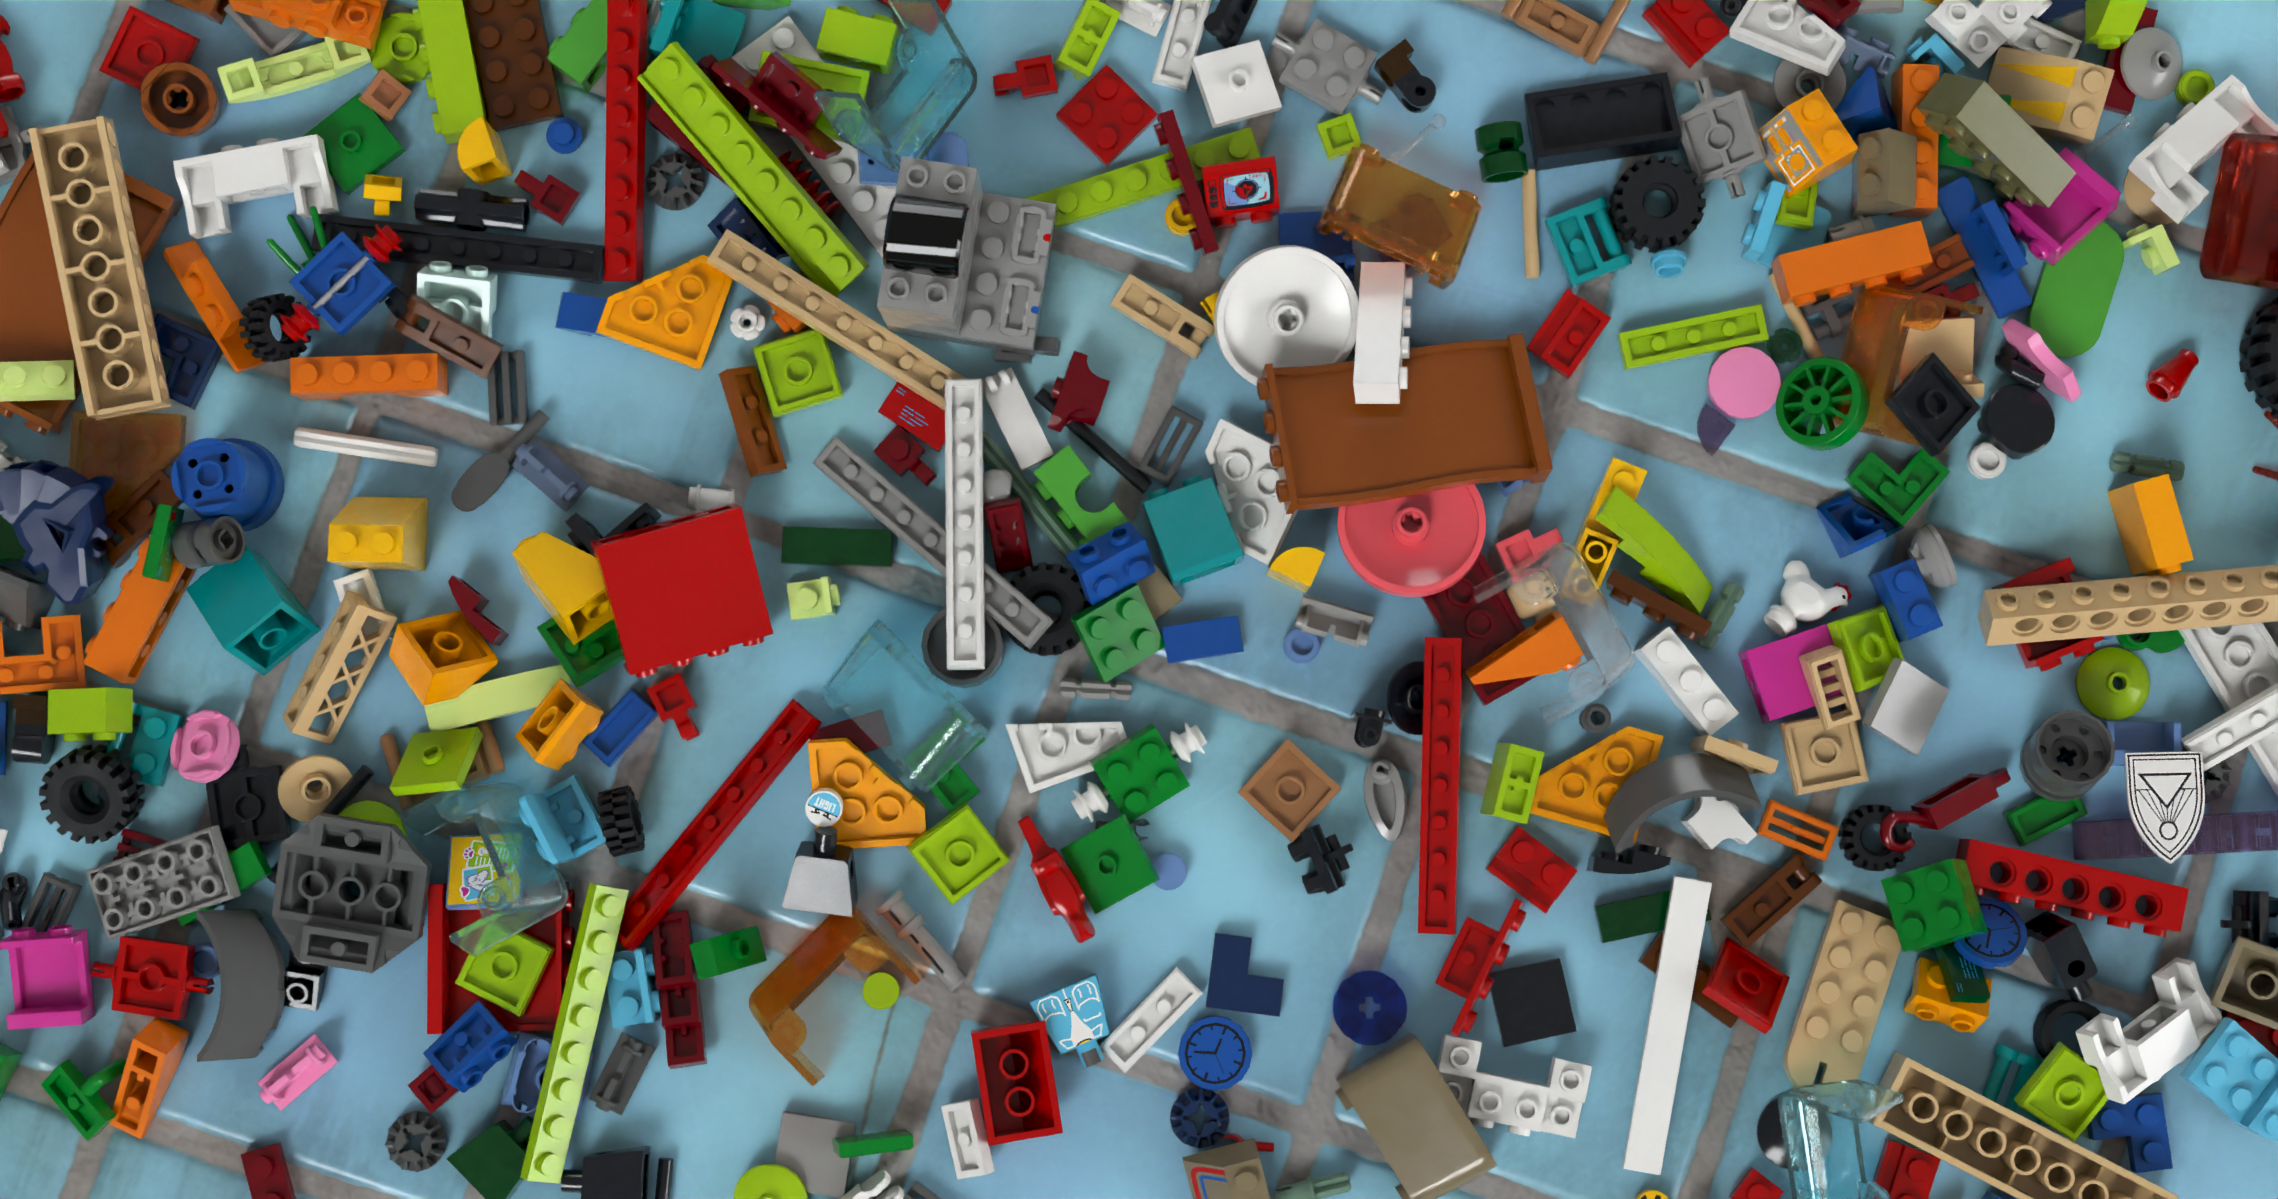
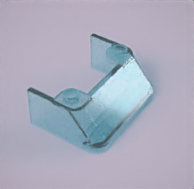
M888 0L904 27L894 47L895 58L902 71L871 111L859 93L816 91L813 95L842 141L893 172L899 173L902 156L924 159L974 93L977 86L976 69L936 0Z
M512 781L466 784L462 786L461 790L440 792L399 814L401 821L423 836L449 823H461L472 817L474 818L499 878L486 884L479 892L477 904L483 918L449 935L453 944L472 956L555 914L564 907L568 899V890L557 864L553 865L549 860L546 861L541 857L536 848V841L538 839L532 827H527L519 815L518 809L521 806L518 798L526 795V793Z
M1859 1079L1796 1086L1781 1093L1778 1098V1108L1792 1199H1890L1888 1192L1883 1187L1866 1179L1858 1123L1862 1124L1903 1102V1094Z

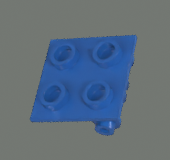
M1350 210L1278 213L1280 245H1298L1316 250L1334 261L1346 273L1351 282L1355 281V253H1353Z

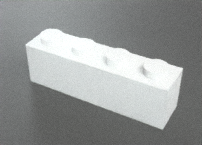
M1361 262L1353 376L1355 404H1400L1401 389H1408V367H1402V360L1409 359L1410 338L1409 336H1404V328H1411V306H1406V299L1413 298V277L1406 276L1405 262Z

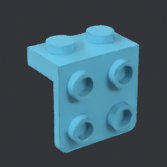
M1772 180L1764 189L1759 188L1755 196L1752 209L1756 210L1752 223H1747L1741 238V243L1745 244L1741 258L1772 268L1771 263L1778 255L1822 245L1832 217L1831 212L1815 205L1813 226L1809 231L1774 224L1786 184Z
M573 775L542 793L526 794L518 798L521 806L518 809L519 815L527 827H532L538 839L536 841V848L544 860H549L551 864L573 861L605 844L606 838L603 837V828L599 821L600 816L578 775Z

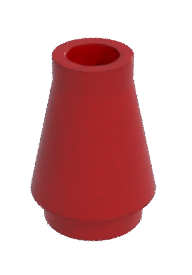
M2181 349L2177 355L2148 374V381L2146 382L2148 392L2154 398L2163 402L2177 398L2193 369L2199 364L2198 357L2188 349Z

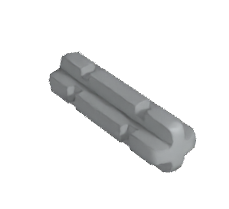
M1063 677L1060 681V695L1062 697L1075 698L1076 695H1081V698L1110 700V697H1116L1115 700L1128 701L1131 698L1132 684L1126 680H1116V683L1109 680L1104 683L1099 679L1082 678V681H1076V678Z

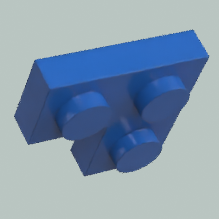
M2161 1093L2139 1094L2126 1104L2108 1099L2087 1126L2088 1137L2091 1140L2126 1136L2132 1172L2141 1173L2173 1168Z

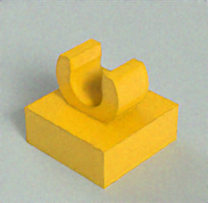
M365 174L363 198L375 199L374 215L389 216L390 201L401 202L403 177Z

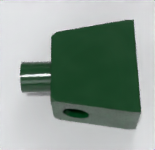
M527 1115L515 1128L503 1119L451 1154L447 1160L485 1199H510L524 1180L520 1175L534 1119Z

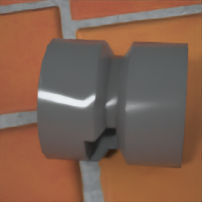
M221 516L182 523L173 534L172 546L177 560L183 566L193 569L235 563L242 557L245 551L246 539L242 526L234 518Z

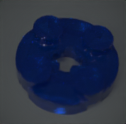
M1362 970L1353 973L1340 982L1333 996L1332 1014L1335 1023L1342 1033L1354 1042L1362 1045H1379L1391 1039L1398 1032L1399 1028L1402 1027L1407 1015V1002L1404 992L1395 980L1379 971ZM1366 997H1372L1373 1003L1380 1005L1379 1011H1374L1372 1018H1366L1365 1012L1359 1011V1004L1365 1003Z

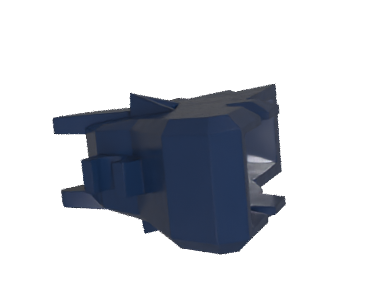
M47 460L25 461L1 468L0 515L13 524L18 541L26 550L21 563L33 575L45 570L47 577L44 586L64 605L79 604L94 595L104 579L102 556L105 555L107 549L101 547L100 538L106 541L114 533V531L106 526L107 513L104 495L116 483L115 478L101 475L87 479L67 466L62 467Z

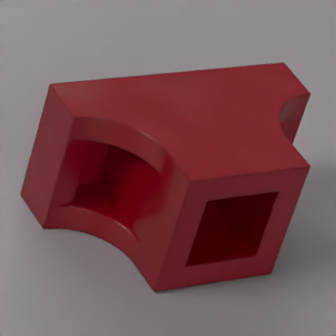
M1074 351L1064 378L1057 376L1050 395L1051 398L1056 399L1047 428L1061 432L1063 427L1071 422H1083L1094 426L1110 381L1100 378L1091 372L1087 364L1088 355Z

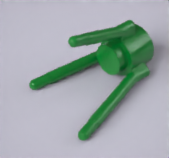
M311 206L310 213L322 250L328 245V241L318 210L315 206ZM289 214L287 220L308 258L307 261L301 264L304 268L316 255L293 215ZM267 239L268 246L295 275L302 270L273 239Z

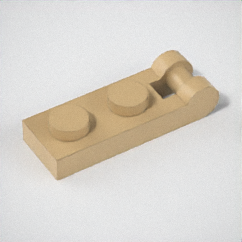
M1132 274L1128 275L1110 304L1115 310L1194 359H1197L1202 351L1200 346L1205 338H1210L1215 331L1211 323ZM1185 323L1194 329L1188 339L1179 334Z

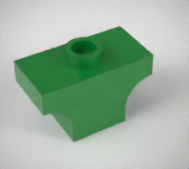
M758 925L689 944L699 980L767 961Z

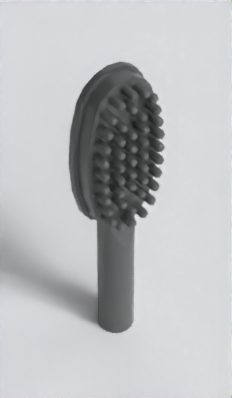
M539 409L500 452L487 453L466 470L452 491L451 498L456 508L465 512L473 511L495 494L509 473V463L516 456V450L522 444H527L550 420L543 411Z

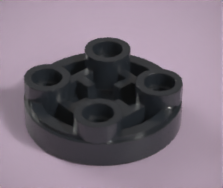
M2009 384L1999 388L1986 399L1982 407L1981 417L1977 421V427L1994 447L2007 454L2011 459L2018 460L2036 453L2049 443L2055 429V418L2050 404L2038 391L2022 384Z

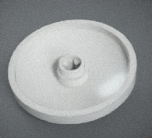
M1278 245L1260 250L1237 265L1220 289L1214 311V329L1218 346L1230 366L1244 379L1256 386L1257 378H1261L1265 364L1272 363L1273 368L1345 362L1356 342L1358 298L1346 273L1334 261L1316 250L1298 245Z

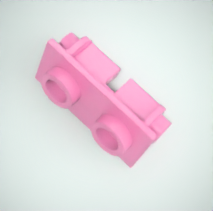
M314 1034L257 1082L263 1089L259 1092V1096L267 1104L273 1101L278 1109L282 1111L339 1061L320 1038Z

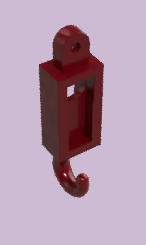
M1999 768L1986 775L1970 773L1912 805V811L1889 813L1885 816L1880 826L1882 843L1893 852L1903 853L1909 851L1915 845V841L1912 838L1899 843L1892 837V829L1897 822L1913 823L1919 825L1920 828L1940 830L1998 798L1999 795L1996 788L2011 780L2007 768Z

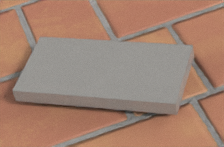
M219 825L86 871L108 941L241 896Z

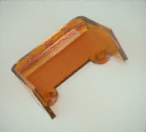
M1875 286L1862 290L1855 303L1841 356V361L1850 365L1862 375L1869 389V412L1865 423L1858 433L1923 448L1884 403L1892 394L1909 328L1920 331L1931 330L1939 325L1945 310L1962 315H1980L1983 313L1984 307L1933 294L1885 286ZM1849 388L1841 396L1850 395L1852 391ZM1851 405L1841 406L1840 412L1847 416ZM1836 416L1833 418L1834 425L1838 427L1844 419Z
M855 907L852 917L830 914L749 997L750 1012L771 1044L813 1087L825 1075L799 1050L806 1039L807 1029L804 1021L794 1010L846 958L857 969L865 972L877 970L890 959L915 985L925 978L918 968L857 907Z

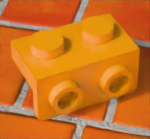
M1920 957L1915 963L1912 995L1904 1003V1012L1913 1014L1921 1020L1935 1021L1951 1026L1959 1032L1974 1033L1988 1018L1990 998L1986 1003L1950 1002L1939 962ZM1985 977L1989 993H1991L1992 979Z

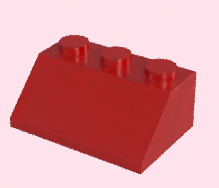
M1045 1020L971 1030L988 1145L1063 1133Z

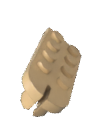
M1836 900L1833 903L1783 1056L1784 1070L1789 1081L1801 1095L1809 1094L1810 1098H1837L1848 1093L1857 1083L1901 949L1897 931L1892 920L1841 900ZM1819 1065H1821L1822 1075L1817 1088L1812 1089Z

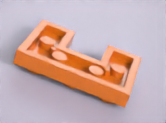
M80 614L41 617L44 654L10 657L4 656L2 620H0V695L86 688L85 667L82 663L84 655Z

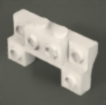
M1944 0L1924 20L1965 63L1964 67L1973 73L2005 41L2008 40L2013 44L2028 29L2024 23L2032 15L2037 19L2053 2L2051 0H1982L1975 7L1969 0Z
M2230 75L2197 105L2193 102L2187 104L2176 116L2178 120L2173 125L2168 122L2165 123L2152 137L2154 141L2138 154L2128 167L2133 174L2155 192L2151 201L2177 224L2202 204L2210 193L2191 176L2196 169L2226 143L2232 145L2251 161L2272 143L2278 135V125L2256 105L2246 86L2233 75Z
M318 134L282 141L275 138H266L257 141L256 146L243 148L241 145H229L220 149L221 152L173 161L176 180L184 202L189 235L196 239L233 233L228 208L229 204L293 192L297 215L303 219L312 218L310 213L311 206L317 208L318 214L329 215L339 213L334 178L329 175L324 140Z
M2176 957L2151 975L2159 1001L2122 1029L2117 1017L2100 1013L2075 1031L2085 1064L2097 1067L2107 1099L2126 1104L2149 1085L2158 1081L2174 1066L2186 1060L2190 1054L2206 1042L2222 1021L2221 1012L2211 1005L2210 998L2203 988L2194 961Z
M1443 1033L1436 1067L1468 1117H1472V1124L1486 1128H1493L1494 1122L1509 1125L1508 1132L1523 1136H1530V1132L1533 1130L1576 1138L1582 1103L1586 1101L1592 1070L1591 1065L1552 1056L1546 1086L1545 1084L1477 1070L1482 1042Z

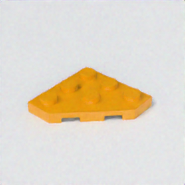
M700 255L689 260L687 263L609 296L596 333L700 371L733 279L708 264V256Z
M1626 726L1540 774L1530 814L1610 836L1603 817L1608 804L1614 794L1632 774L1654 761L1657 762L1664 736ZM1639 828L1636 830L1634 834V843L1636 841Z
M847 738L809 740L808 753L812 792L819 788H831L839 793L843 800L844 806L841 817L835 824L831 825V827L836 828L838 831L836 845L850 846L853 849L904 846L911 844L927 831L926 805Z

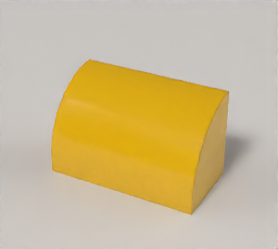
M483 117L471 122L461 134L458 142L457 154L462 171L479 187L513 175L499 134Z
M1311 547L1289 549L1274 560L1266 575L1306 593L1315 578L1325 552Z

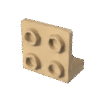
M1970 316L1901 321L1898 386L1926 355L1934 352L1973 398H1984L1985 383L1973 375L1975 320Z

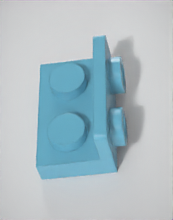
M648 947L636 948L634 952L630 950L614 952L606 985L613 1028L660 1020L659 990L655 991L653 976H655L654 953L649 954Z

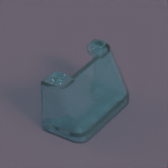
M879 619L867 629L823 686V689L827 692L823 697L825 702L836 713L843 709L901 770L897 777L911 791L918 787L921 791L927 793L989 732Z

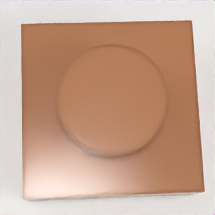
M381 69L358 99L389 122L412 91Z

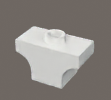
M1716 797L1694 798L1692 811L1680 821L1704 849H1713L1727 838L1733 839L1738 844H1747L1758 835L1739 814L1740 811L1734 803L1726 800L1717 801Z

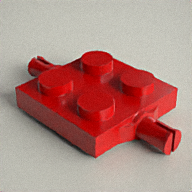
M131 935L120 936L118 956L114 964L95 961L91 969H98L91 971L92 977L111 979L113 987L111 1010L172 1020L187 1019L189 996L192 991L210 995L214 990V987H210V985L215 984L211 978L194 977L193 964L196 945Z

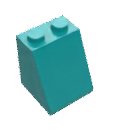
M1202 475L1191 477L1181 482L1183 488L1169 492L1168 487L1147 494L1149 500L1143 502V509L1173 587L1242 562V550L1212 477L1203 480Z
M247 544L242 557L238 561L215 565L186 589L223 649L263 676L321 630L316 621L266 559Z

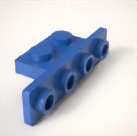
M1966 176L1939 188L1938 205L1953 234L1959 233L1961 236V241L1970 259L1975 263L1972 270L1997 318L2003 319L2031 305L2032 300L2017 273L2019 269L2028 264L2025 259L2026 250L2021 241L2014 238L2008 227L2009 218L2005 210L2001 206H1997L1994 199L1981 205Z

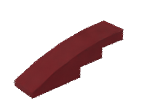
M682 910L665 913L652 929L656 987L660 993L662 1027L665 1029L668 1067L676 1069L707 1064L699 979L689 944L694 943L689 911Z

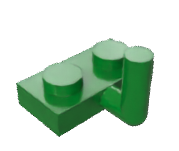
M68 1059L59 1064L41 1084L87 1141L99 1135L116 1117L115 1113L97 1091L106 1083L123 1074L126 1060L119 1059L92 1074L86 1080L84 1075Z

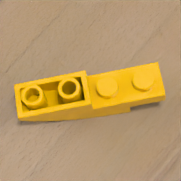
M1612 456L1599 489H1596L1566 565L1558 588L1561 597L1592 608L1617 549L1616 545L1619 542V536L1596 520L1595 516L1607 494L1614 487H1618L1635 501L1648 472L1646 469Z

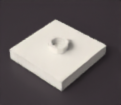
M1260 40L1194 56L1190 60L1213 128L1281 109L1282 105Z

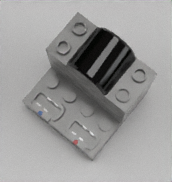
M902 156L896 193L891 201L886 222L883 244V269L876 305L888 329L895 334L1035 355L1058 215L1056 204L984 193L977 168Z

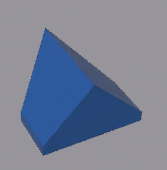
M1868 66L1834 110L1854 142L1859 134L1886 128L1897 130L1886 90L1875 69Z
M1849 492L1816 507L1817 513L1840 558L1856 553L1905 528L1903 526L1899 528L1889 518L1854 500Z

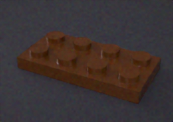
M464 0L490 126L497 132L564 117L554 67L547 59L550 54V47L540 0Z

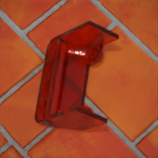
M2234 133L2226 140L2220 160L2199 262L2200 272L2204 278L2278 290V136Z

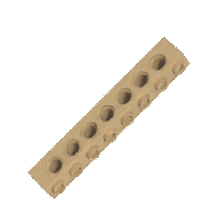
M2278 565L1984 590L1978 621L1986 646L2278 621Z

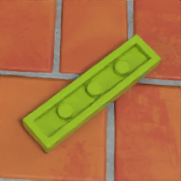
M1758 304L1622 332L1617 335L1624 371L1762 343L1769 340L1762 305Z

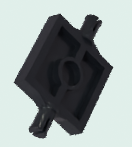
M247 744L240 745L237 758L234 761V769L227 771L219 779L206 783L211 825H219L226 849L240 848L246 843L256 840L262 850V846H266L272 841L287 839L292 835L290 816L282 808L277 792L278 783L283 774L282 765L262 768L250 766Z

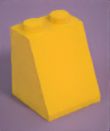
M354 496L329 523L327 561L353 570H365L368 568L371 570L425 571L428 498Z
M544 531L536 536L525 538L518 544L517 549L512 551L524 582L573 645L613 619L596 557Z

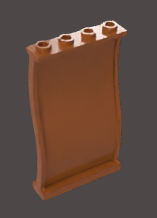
M32 151L0 205V362L74 360L76 399L0 402V414L12 418L15 413L27 419L24 426L42 435H45L47 430L60 434L63 428L61 424L77 400L82 388ZM124 173L142 265L144 266L173 216H177L183 204L158 189Z
M1523 333L1509 335L1506 339L1454 342L1410 349L1409 359L1402 360V367H1408V389H1401L1400 404H1355L1353 387L1354 361L1273 368L1272 363L1265 364L1261 378H1257V393L1259 400H1265L1267 412H1263V425L1265 433L1272 436L1273 446L1269 448L1270 462L1272 468H1278L1280 480L1276 481V495L1279 503L1284 502L1286 515L1294 514L1295 510L1373 503L1472 484L1530 480L1531 484L1545 482L1553 467Z

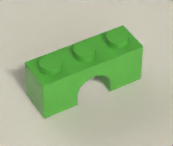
M1069 445L1034 471V475L1038 480L1033 484L1045 501L1052 498L1060 507V510L1056 512L1057 516L1068 530L1075 526L1083 537L1078 541L1080 545L1100 537L1114 527L1129 522L1114 502L1104 510L1096 513L1087 512L1078 505L1076 501L1077 492L1084 483L1091 479V473Z

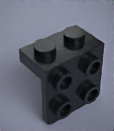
M646 502L605 537L656 524L662 515ZM577 512L565 521L572 530L567 534L568 537L580 550H584L588 554H593L591 541L605 538L589 520Z

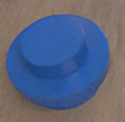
M566 117L558 118L549 125L546 139L549 146L557 153L570 154L581 146L583 131L575 120Z

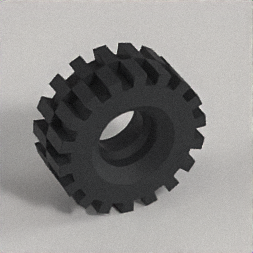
M1657 155L1650 156L1644 162L1643 159L1635 162L1631 168H1628L1623 173L1610 195L1609 203H1612V207L1609 209L1610 218L1614 217L1615 219L1612 226L1616 232L1622 231L1624 235L1621 239L1626 243L1629 240L1636 243L1633 248L1640 251L1643 247L1649 248L1648 252L1656 253L1664 247H1674L1677 244L1679 246L1692 234L1703 218L1704 214L1701 212L1706 206V198H1701V194L1705 191L1703 184L1697 185L1695 180L1698 175L1694 170L1689 174L1685 170L1686 163L1682 161L1678 165L1672 163L1673 157L1665 156L1663 160H1658ZM1653 190L1665 192L1671 199L1670 212L1662 217L1650 215L1644 207V198L1647 193Z
M1046 562L1038 563V565L1032 567L1029 565L1023 568V571L1019 574L1016 573L1010 582L1013 587L1033 604L1042 596L1056 598L1061 605V614L1031 649L1027 648L1006 630L1010 638L1025 651L1031 654H1038L1039 656H1056L1074 648L1080 641V638L1070 618L1091 606L1085 598L1076 573L1071 569L1062 567L1060 564L1054 563L1053 565L1046 564Z
M91 744L84 745L66 754L44 774L41 781L45 782V784L39 788V796H46V799L40 803L42 811L50 810L51 814L46 817L50 825L55 821L60 825L56 830L57 832L64 835L69 831L72 833L70 840L78 842L85 837L86 844H94L99 839L101 842L109 840L136 819L139 815L137 811L144 804L145 799L139 797L145 793V785H137V781L142 778L139 770L132 773L129 767L134 762L129 757L124 761L119 759L121 751L114 748L111 752L106 753V745L99 744L93 749ZM84 781H93L103 789L106 796L104 804H95L85 796L82 789Z

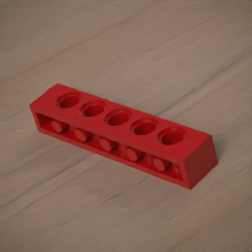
M1959 838L1955 859L1966 861L1976 895L1984 896L1985 890L1999 893L1998 900L2021 904L2022 898L2034 900V908L2057 912L2058 906L2071 909L2070 916L2093 921L2094 914L2108 917L2106 923L2108 925L2130 929L2131 923L2144 926L2143 933L2166 937L2167 931L2181 932L2189 888L1974 839ZM1995 862L2002 868V877L1997 882H1994L1989 874L1990 867ZM2032 870L2039 879L2038 885L2034 890H2030L2026 884V877ZM2067 879H2070L2075 887L2074 894L2070 898H2066L2062 891V886ZM2104 887L2109 890L2111 895L2110 902L2105 907L2099 901V893ZM2142 895L2147 902V908L2140 915L2135 908V903Z

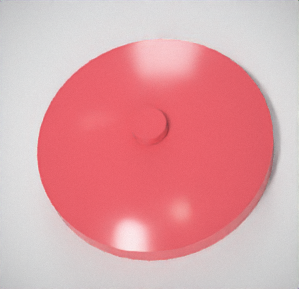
M1475 484L1373 503L1339 507L1337 517L1338 539L1344 557L1351 568L1369 585L1395 596L1423 597L1436 594L1453 586L1473 567L1485 539L1486 513L1483 500Z

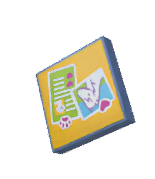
M525 834L450 836L445 907L448 910L523 908L527 840Z

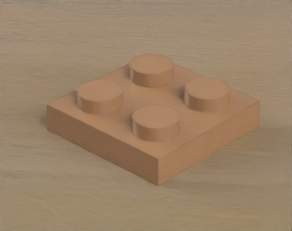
M1287 738L1239 790L1238 794L1293 843L1342 788Z

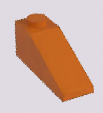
M1555 609L1464 672L1474 685L1557 673L1561 669L1567 671L1575 667L1582 660L1580 656L1587 651L1563 615Z
M155 1017L133 1038L112 1109L116 1117L109 1123L110 1125L139 1139L146 1135L181 1062L189 1031L162 1018Z

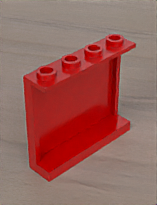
M729 503L590 542L593 554L598 559L625 660L623 666L630 675L636 674V677L650 676L658 672L657 667L672 664V667L688 665L694 661L693 657L706 653L709 657L719 656L729 652L730 646L743 643V646L757 645L765 641L764 636L773 634L742 508L736 503Z
M569 881L524 882L523 908L448 910L445 907L447 883L429 884L427 1034H443L478 1000L491 1011L508 1031H555L570 967L569 949H573L575 944V930L573 926H569V911H574L575 893L573 889H569ZM487 916H493L556 948L523 1016L519 1017L455 984Z

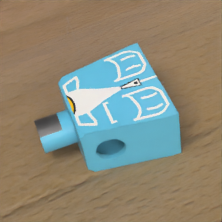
M1096 973L1030 1001L1031 1007L1039 1020H1045L1047 1033L1061 1054L1076 1049L1084 1068L1104 1060L1097 1039L1109 1035L1110 1030Z

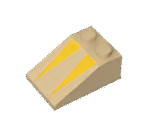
M2000 46L1995 52L1986 83L1997 94L2012 96L2010 107L2038 135L2082 146L2094 140L2115 70L2082 60Z

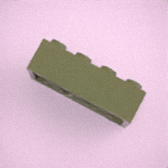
M1944 73L1917 106V109L1926 117L1924 123L1938 134L1943 133L1950 140L1947 143L1949 148L1960 156H1966L1972 162L1971 169L1982 178H1989L1995 184L1993 187L1995 193L2007 201L2017 199L2029 207L2036 204L2049 208L2077 173L1984 80Z

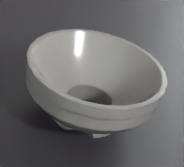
M1931 523L1917 529L1911 546L1907 548L1908 558L1915 559L1923 580L1943 589L1957 585V573L1952 558L1937 529Z

